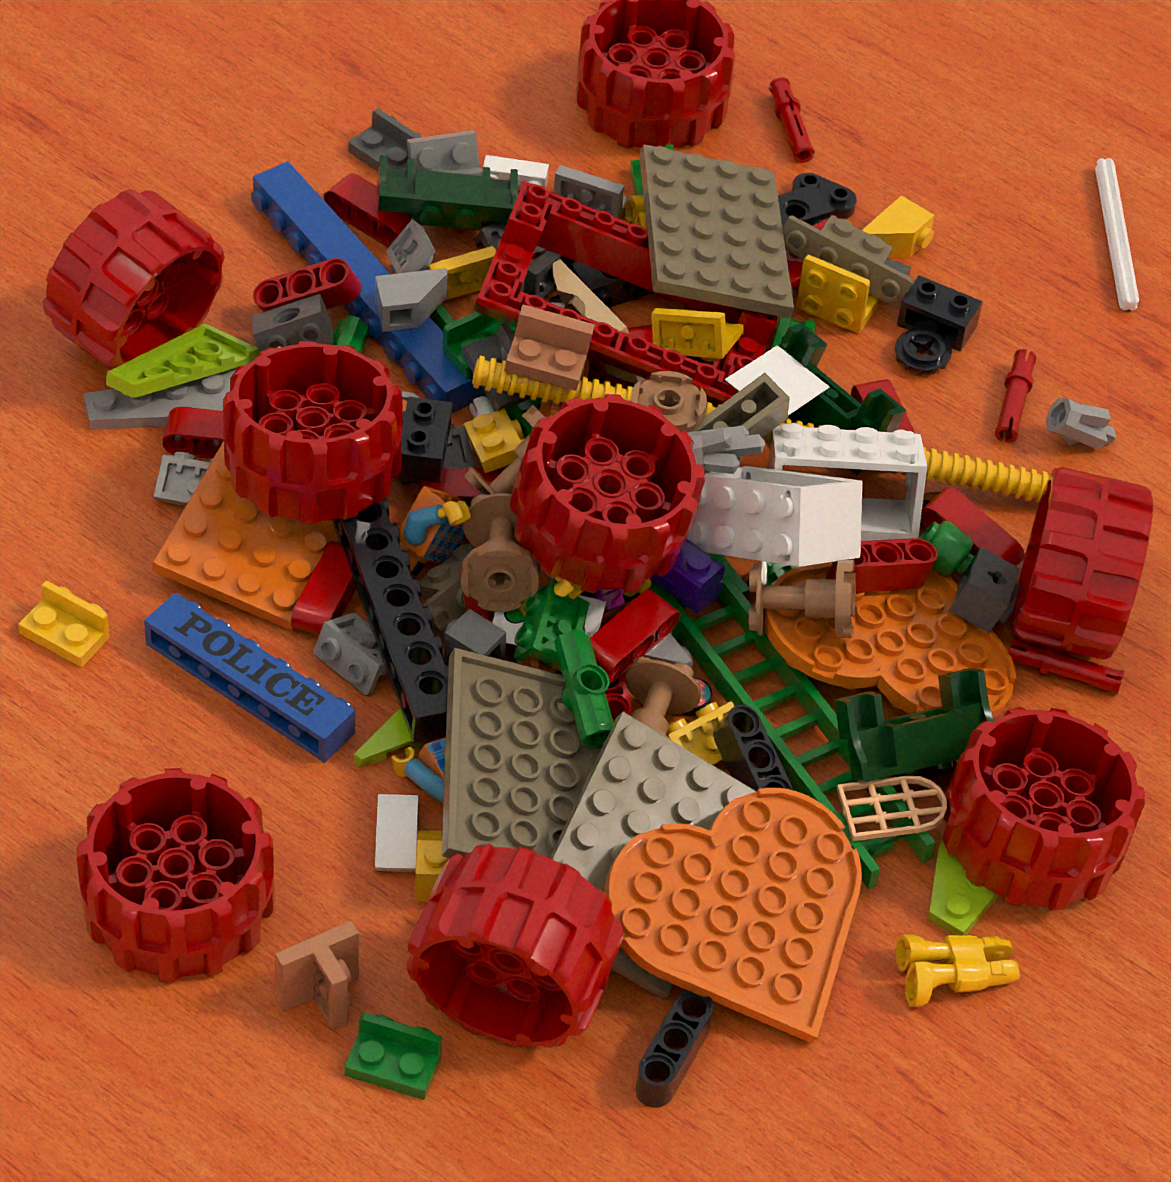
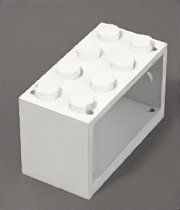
M796 423L783 424L772 430L768 469L782 470L783 465L906 472L907 488L905 500L862 498L861 541L918 538L927 472L921 434H915L912 431H905L903 429L894 432H878L869 427L843 430L833 425L809 428Z
M752 466L738 467L734 474L705 471V484L687 539L707 553L797 567L860 558L862 481Z

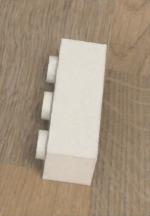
M490 155L485 157L483 167H490V179L509 180L511 169H518L519 191L524 181L530 184L541 185L545 188L547 186L549 164Z

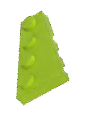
M204 323L108 371L106 385L122 392L125 396L136 398L238 368L239 366L248 365L258 357L259 349Z

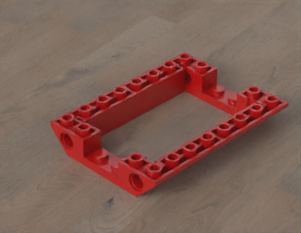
M525 181L522 184L473 308L475 312L503 323L507 322L515 328L517 327L522 305L595 324L587 354L588 357L646 380H650V374L659 371H673L685 374L693 379L692 385L696 386L699 391L702 387L706 393L707 402L712 403L714 407H717L718 404L722 405L739 392L725 379L764 354L766 344L778 318L775 315L654 292L699 311L725 313V321L743 324V334L725 355L721 370H718L710 364L700 363L685 357L675 350L662 348L647 342L639 336H632L622 331L619 332L607 323L597 322L578 314L572 309L562 308L544 301L539 296L529 295L520 291L535 249L539 246L654 292L647 230L643 226L630 224L613 217L608 212L595 210L573 198H565L548 191L541 185L530 184Z

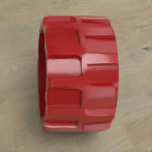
M603 0L597 13L588 16L581 28L576 86L577 104L580 108L587 111L588 123L596 132L605 133L616 140L618 145L626 148H642L643 144L655 147H665V145L672 144L673 148L688 144L694 146L704 140L705 134L712 128L718 129L726 119L735 63L733 51L735 34L730 24L723 23L722 19L716 14V7L707 1Z
M132 189L120 192L115 198L94 208L75 231L67 237L53 267L49 269L46 277L48 283L46 297L43 300V309L45 314L52 319L51 322L56 330L106 368L112 370L198 327L204 321L223 281L222 264L225 256L221 245L213 240L211 234L154 191L145 190L139 193Z
M299 341V344L281 348L270 347L259 352L258 357L248 365L239 366L230 378V392L226 393L223 399L224 463L230 471L231 486L240 498L249 499L258 507L260 513L271 518L279 516L300 521V524L315 525L318 521L343 518L345 521L358 517V512L369 507L374 502L380 504L390 494L391 478L398 477L402 464L403 397L398 385L391 384L388 368L379 360L373 361L356 352L354 347L344 344L341 346L318 344L314 341Z
M605 394L604 398L587 400L575 397L563 402L558 413L553 417L541 418L533 427L526 452L517 473L509 506L511 511L518 516L514 534L519 545L524 549L530 550L541 563L540 569L551 578L560 577L581 586L580 590L596 593L598 589H623L624 593L635 591L641 588L643 581L651 578L653 575L663 576L674 567L681 547L686 542L689 531L692 528L698 510V501L705 484L704 468L702 465L696 464L692 452L693 440L685 430L679 431L675 425L663 416L662 410L651 404L646 407L624 400L621 395Z
M1064 467L1053 469L1038 505L1018 583L1020 588L1016 594L1012 631L1015 636L1020 640L1101 660L1111 658L1126 629L1147 553L1153 517V497L1147 487Z
M1022 707L1009 709L1003 717L994 722L984 721L972 731L967 747L960 755L945 796L947 810L943 819L947 822L942 839L948 854L958 859L966 871L965 877L975 886H984L1005 898L1004 902L1017 907H1020L1022 904L1048 907L1050 911L1065 910L1069 903L1084 897L1090 901L1105 891L1111 875L1119 870L1145 806L1144 787L1137 785L1135 776L1137 763L1129 752L1124 753L1108 737L1107 730L1096 723L1091 725L1070 716L1065 710L1051 708L1050 711L1026 710Z
M181 768L165 769L164 774L144 779L134 777L119 785V791L106 803L96 804L86 817L88 838L81 841L76 848L80 892L84 904L87 931L94 942L105 944L112 951L115 964L128 972L138 969L158 975L159 981L176 982L179 977L206 973L207 977L223 972L224 964L238 956L242 951L249 953L260 942V923L262 917H270L274 911L275 884L273 838L269 833L263 832L262 809L251 797L244 799L239 793L228 787L227 779L213 773L209 778L202 775L184 773ZM244 874V877L235 886L237 875Z
M491 844L477 845L472 852L465 856L456 854L444 864L407 942L408 952L410 953L406 963L410 979L416 981L426 995L425 1000L436 1010H441L444 1014L458 1022L462 1028L474 1034L479 1033L502 1041L510 1046L521 1048L523 1045L544 1046L548 1048L558 1047L565 1043L567 1037L580 1036L589 1027L623 941L622 923L614 917L611 910L612 901L605 892L596 889L580 875V871L566 863H559L546 856L537 854L536 850L521 846L516 849L493 847Z

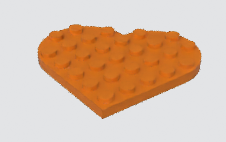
M832 562L794 568L781 575L772 586H806V579H826ZM931 569L925 585L921 588L856 593L855 616H851V625L854 627L853 638H836L835 618H806L805 610L765 609L764 630L773 647L791 668L800 670L819 681L849 690L877 686L889 699L891 705L909 714L942 706L938 675L976 668L985 671L988 701L993 718L995 719L1006 708L1016 681L1015 665L1011 656L1008 655L1009 652L993 630L988 633L950 611L958 585L950 575L943 577L933 569Z
M762 788L754 793L735 798L718 814L709 829L690 824L676 823L664 824L660 828L643 834L640 833L631 839L616 856L607 873L604 886L605 894L612 901L611 910L613 915L622 923L623 941L620 947L637 965L650 974L706 998L709 996L716 1003L812 1043L817 1039L860 893L862 873L857 848L852 849L848 838L843 832L845 826L826 806L805 794L784 788Z

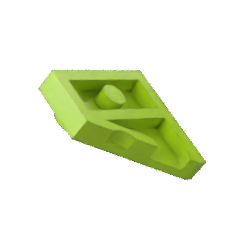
M942 841L938 847L928 919L952 935L966 936L999 895L984 886H975L965 877V869L955 856L948 854Z

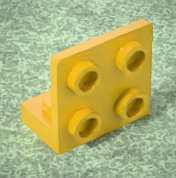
M807 255L803 260L796 308L860 334L877 309L878 298L868 294L870 288V281L811 255Z
M655 308L651 313L653 344L668 350H675L685 357H701L704 361L723 359L744 332L743 324L725 323V313Z

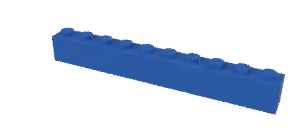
M289 161L253 176V192L251 193L253 205L258 211H263L270 219L273 228L286 237L292 250L295 253H300L307 261L308 266L333 258L344 259L360 279L362 290L355 300L345 304L347 311L351 316L359 317L364 324L369 326V337L376 339L381 344L387 357L391 361L397 362L404 370L409 382L415 383L424 393L426 399L453 402L452 413L473 404L474 399L481 397V386L478 389L473 387V376L466 379L443 353V331L430 317L418 328L382 332L375 303V276L388 275L390 273Z

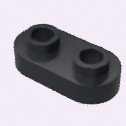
M803 173L796 176L793 180L792 191L814 184L832 206L834 216L836 215L837 218L847 219L854 214L857 197L849 188L814 173Z

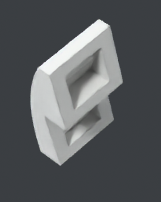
M378 794L375 871L416 872L418 795Z

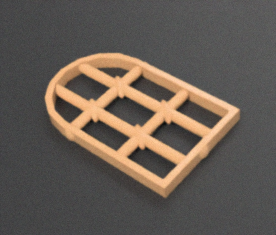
M899 776L865 783L853 782L837 785L843 815L846 818L852 841L925 832L938 826L942 822L947 810L946 798L941 788L931 780L920 776ZM901 784L904 793L881 796V794L876 793L875 788ZM908 784H919L930 790H909ZM869 789L871 797L846 800L844 791ZM937 795L941 802V807L919 809V807L915 808L912 798ZM901 799L907 801L909 811L887 814L882 812L879 803ZM874 805L876 815L852 818L848 806ZM940 813L932 822L920 824L918 816ZM908 817L914 823V826L888 829L885 820ZM875 822L880 824L881 830L856 833L854 824Z

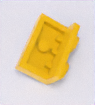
M505 408L490 414L479 415L474 420L463 424L485 474L511 464L518 457L514 449L525 438L518 420L511 421Z

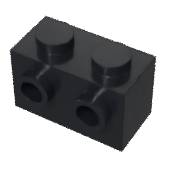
M918 275L901 301L897 326L907 330L921 328L938 332L948 340L952 349L961 352L978 325L983 301Z
M408 396L406 411H403L402 464L398 477L440 483L451 430L453 402Z

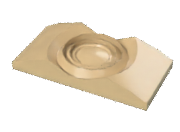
M560 259L553 263L554 280L562 303H565V309H572L582 316L597 322L607 323L619 332L622 331L629 334L624 323ZM604 363L605 372L619 379L635 384L640 380L641 382L646 380Z

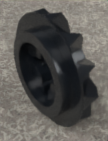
M919 328L906 331L899 336L895 345L897 361L904 362L905 370L917 369L919 375L924 370L934 375L937 369H945L948 361L951 360L952 348L950 343L944 336L933 330ZM929 350V355H927V354H922L921 356L916 355L917 352L922 353V352H924V351Z

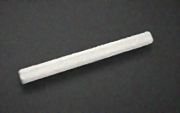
M1100 158L1097 160L1095 171L1119 307L1123 311L1128 309L1134 311L1138 307L1139 296L1115 164L1111 158Z

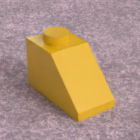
M901 195L862 231L869 235L880 237L885 243L893 247L888 258H908L920 248L924 249L930 244L934 236L932 226L935 215Z
M417 830L415 902H427L439 874L447 862V858L442 857L443 831Z

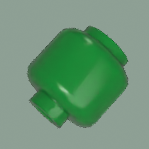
M934 521L920 537V539L933 544L937 549L938 555L932 569L943 577H947L955 571L962 574L974 559V556L970 553L973 547L972 538L951 521H943L940 524Z

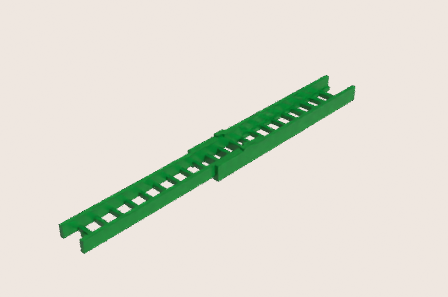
M442 304L430 315V318L442 331L445 325L454 321ZM481 387V396L487 397ZM537 397L536 400L529 399L505 409L511 421L518 420L524 438L532 432L533 427L522 415L532 405L540 410L542 398ZM707 553L710 558H714L725 566L722 591L717 597L724 607L693 621L684 610L687 606L651 580V586L648 589H651L681 613L679 621L671 631L672 636L677 642L681 641L727 703L732 701L734 706L746 705L757 712L793 790L817 800L832 811L845 826L843 832L848 838L852 849L857 848L861 863V881L867 889L877 885L880 867L873 858L892 850L893 842L904 838L922 863L932 859L935 841L927 831L917 834L868 839L864 842L852 841L843 812L838 813L826 797L837 791L838 784L857 782L852 779L851 770L819 785L814 782L805 770V767L836 753H839L851 769L847 740L839 738L837 715L805 673L791 668L786 663V660L771 644L765 630L763 636H758L757 631H749V609L753 607L748 601L749 587L724 555ZM735 618L745 633L712 647L701 633L705 629ZM755 644L766 660L732 674L721 658ZM775 670L787 687L753 701L742 685ZM796 698L808 714L774 729L762 712ZM817 725L829 742L795 757L783 740ZM892 786L875 788L876 793L881 794V796L898 794ZM902 799L879 802L882 811L886 812V814L909 811L908 806ZM870 804L857 805L849 809L852 818L864 817L876 812L874 805L871 806ZM908 817L890 819L895 826L893 828L914 826L913 820L908 819Z

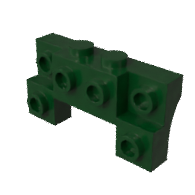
M380 155L377 174L378 210L411 214V220L413 219L420 225L480 231L482 221L508 222L518 197V169H511L509 180L490 179V167H483L482 176L419 169L415 170L414 176V159H407L406 170L387 168V156Z
M803 323L788 328L779 347L830 387L788 415L792 423H796L798 420L802 421L804 426L808 423L814 424V428H818L819 425H833L843 430H856L861 427L873 428L878 432H894L897 430L907 411L881 388L867 393L863 403L860 404L817 367L828 344ZM850 469L856 475L866 471L862 469Z
M968 668L938 675L942 706L885 720L881 694L869 691L835 699L839 738L847 740L852 779L865 783L893 775L895 777L916 776L919 774L918 769L926 767L930 769L952 767L953 761L959 760L960 755L965 751L972 731L984 721H995L988 701L985 671Z

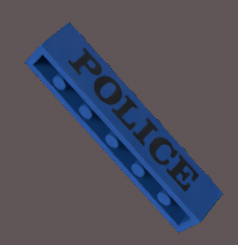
M175 592L144 620L146 645L325 763L355 734V709L346 700L336 698L322 689L317 681L312 678H306L296 672L285 660L270 655L256 641L246 639L232 630L225 621L217 620L203 611L196 602L186 600Z

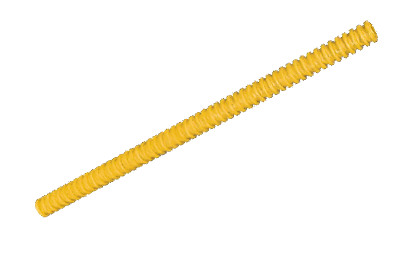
M481 355L476 360L472 378L473 387L476 389L479 386H485L486 391L495 388L496 392L500 394L504 390L508 391L507 394L513 396L514 393H519L520 398L529 395L531 400H536L539 397L545 403L548 400H553L554 405H559V402H565L575 397L582 400L604 398L605 394L621 395L624 400L631 401L633 389L632 386H627L624 389L618 383L615 387L610 386L608 381H605L604 384H599L598 379H593L592 382H589L587 377H582L577 391L506 372L504 371L506 360H503L502 363H497L496 358H491L490 361H487L485 356ZM707 402L705 417L718 408L720 404L717 407H713L712 403ZM787 418V420H785L779 426H782L783 424H791V419ZM796 421V424H799L803 427L814 428V424L808 423L806 426H804L802 421ZM771 432L762 438L768 448H770ZM923 446L927 463L926 481L934 478L936 483H941L945 480L946 484L951 486L954 483H957V486L961 488L968 485L970 490H975L976 487H979L981 492H986L989 489L991 494L996 495L998 492H1001V495L1005 497L1012 494L1014 499H1019L1023 496L1025 501H1030L1033 498L1035 503H1039L1049 478L1046 471H1041L1038 474L1035 469L1026 471V468L1022 466L1015 469V466L1012 464L1004 467L1002 462H997L994 465L991 460L986 459L985 462H982L981 458L978 457L971 460L968 455L960 458L958 453H952L950 456L947 451L942 450L940 453H937V450L934 448L926 451V448ZM890 471L892 474L898 473L896 471Z

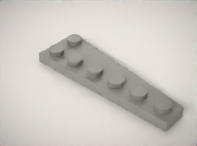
M237 369L224 371L136 398L125 396L114 388L83 393L90 430L142 428L145 426L166 427L169 411L175 407L223 411V399L226 393L230 392V378Z

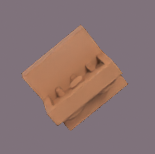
M522 305L504 371L577 391L595 324Z
M352 921L275 953L276 1000L283 1012L314 999L332 1030L348 1024V1006L351 1005L348 983L359 979V932Z

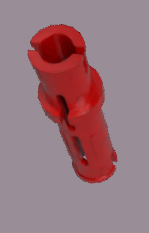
M784 77L776 78L770 82L769 86L775 102V115L783 124L794 160L798 163L808 162L814 157L815 151L800 115L801 105L792 93L789 80Z
M1019 349L1014 353L1011 372L1007 374L1004 382L1006 393L995 430V437L1001 441L1004 430H1006L1005 443L1017 440L1026 396L1031 391L1034 382L1032 372L1037 357L1034 352L1030 351L1028 360L1025 361L1027 349Z
M1013 637L1008 653L1013 662L1037 669L1039 674L1044 676L1050 673L1112 692L1115 695L1118 694L1124 671L1054 651L1055 648L1040 647Z

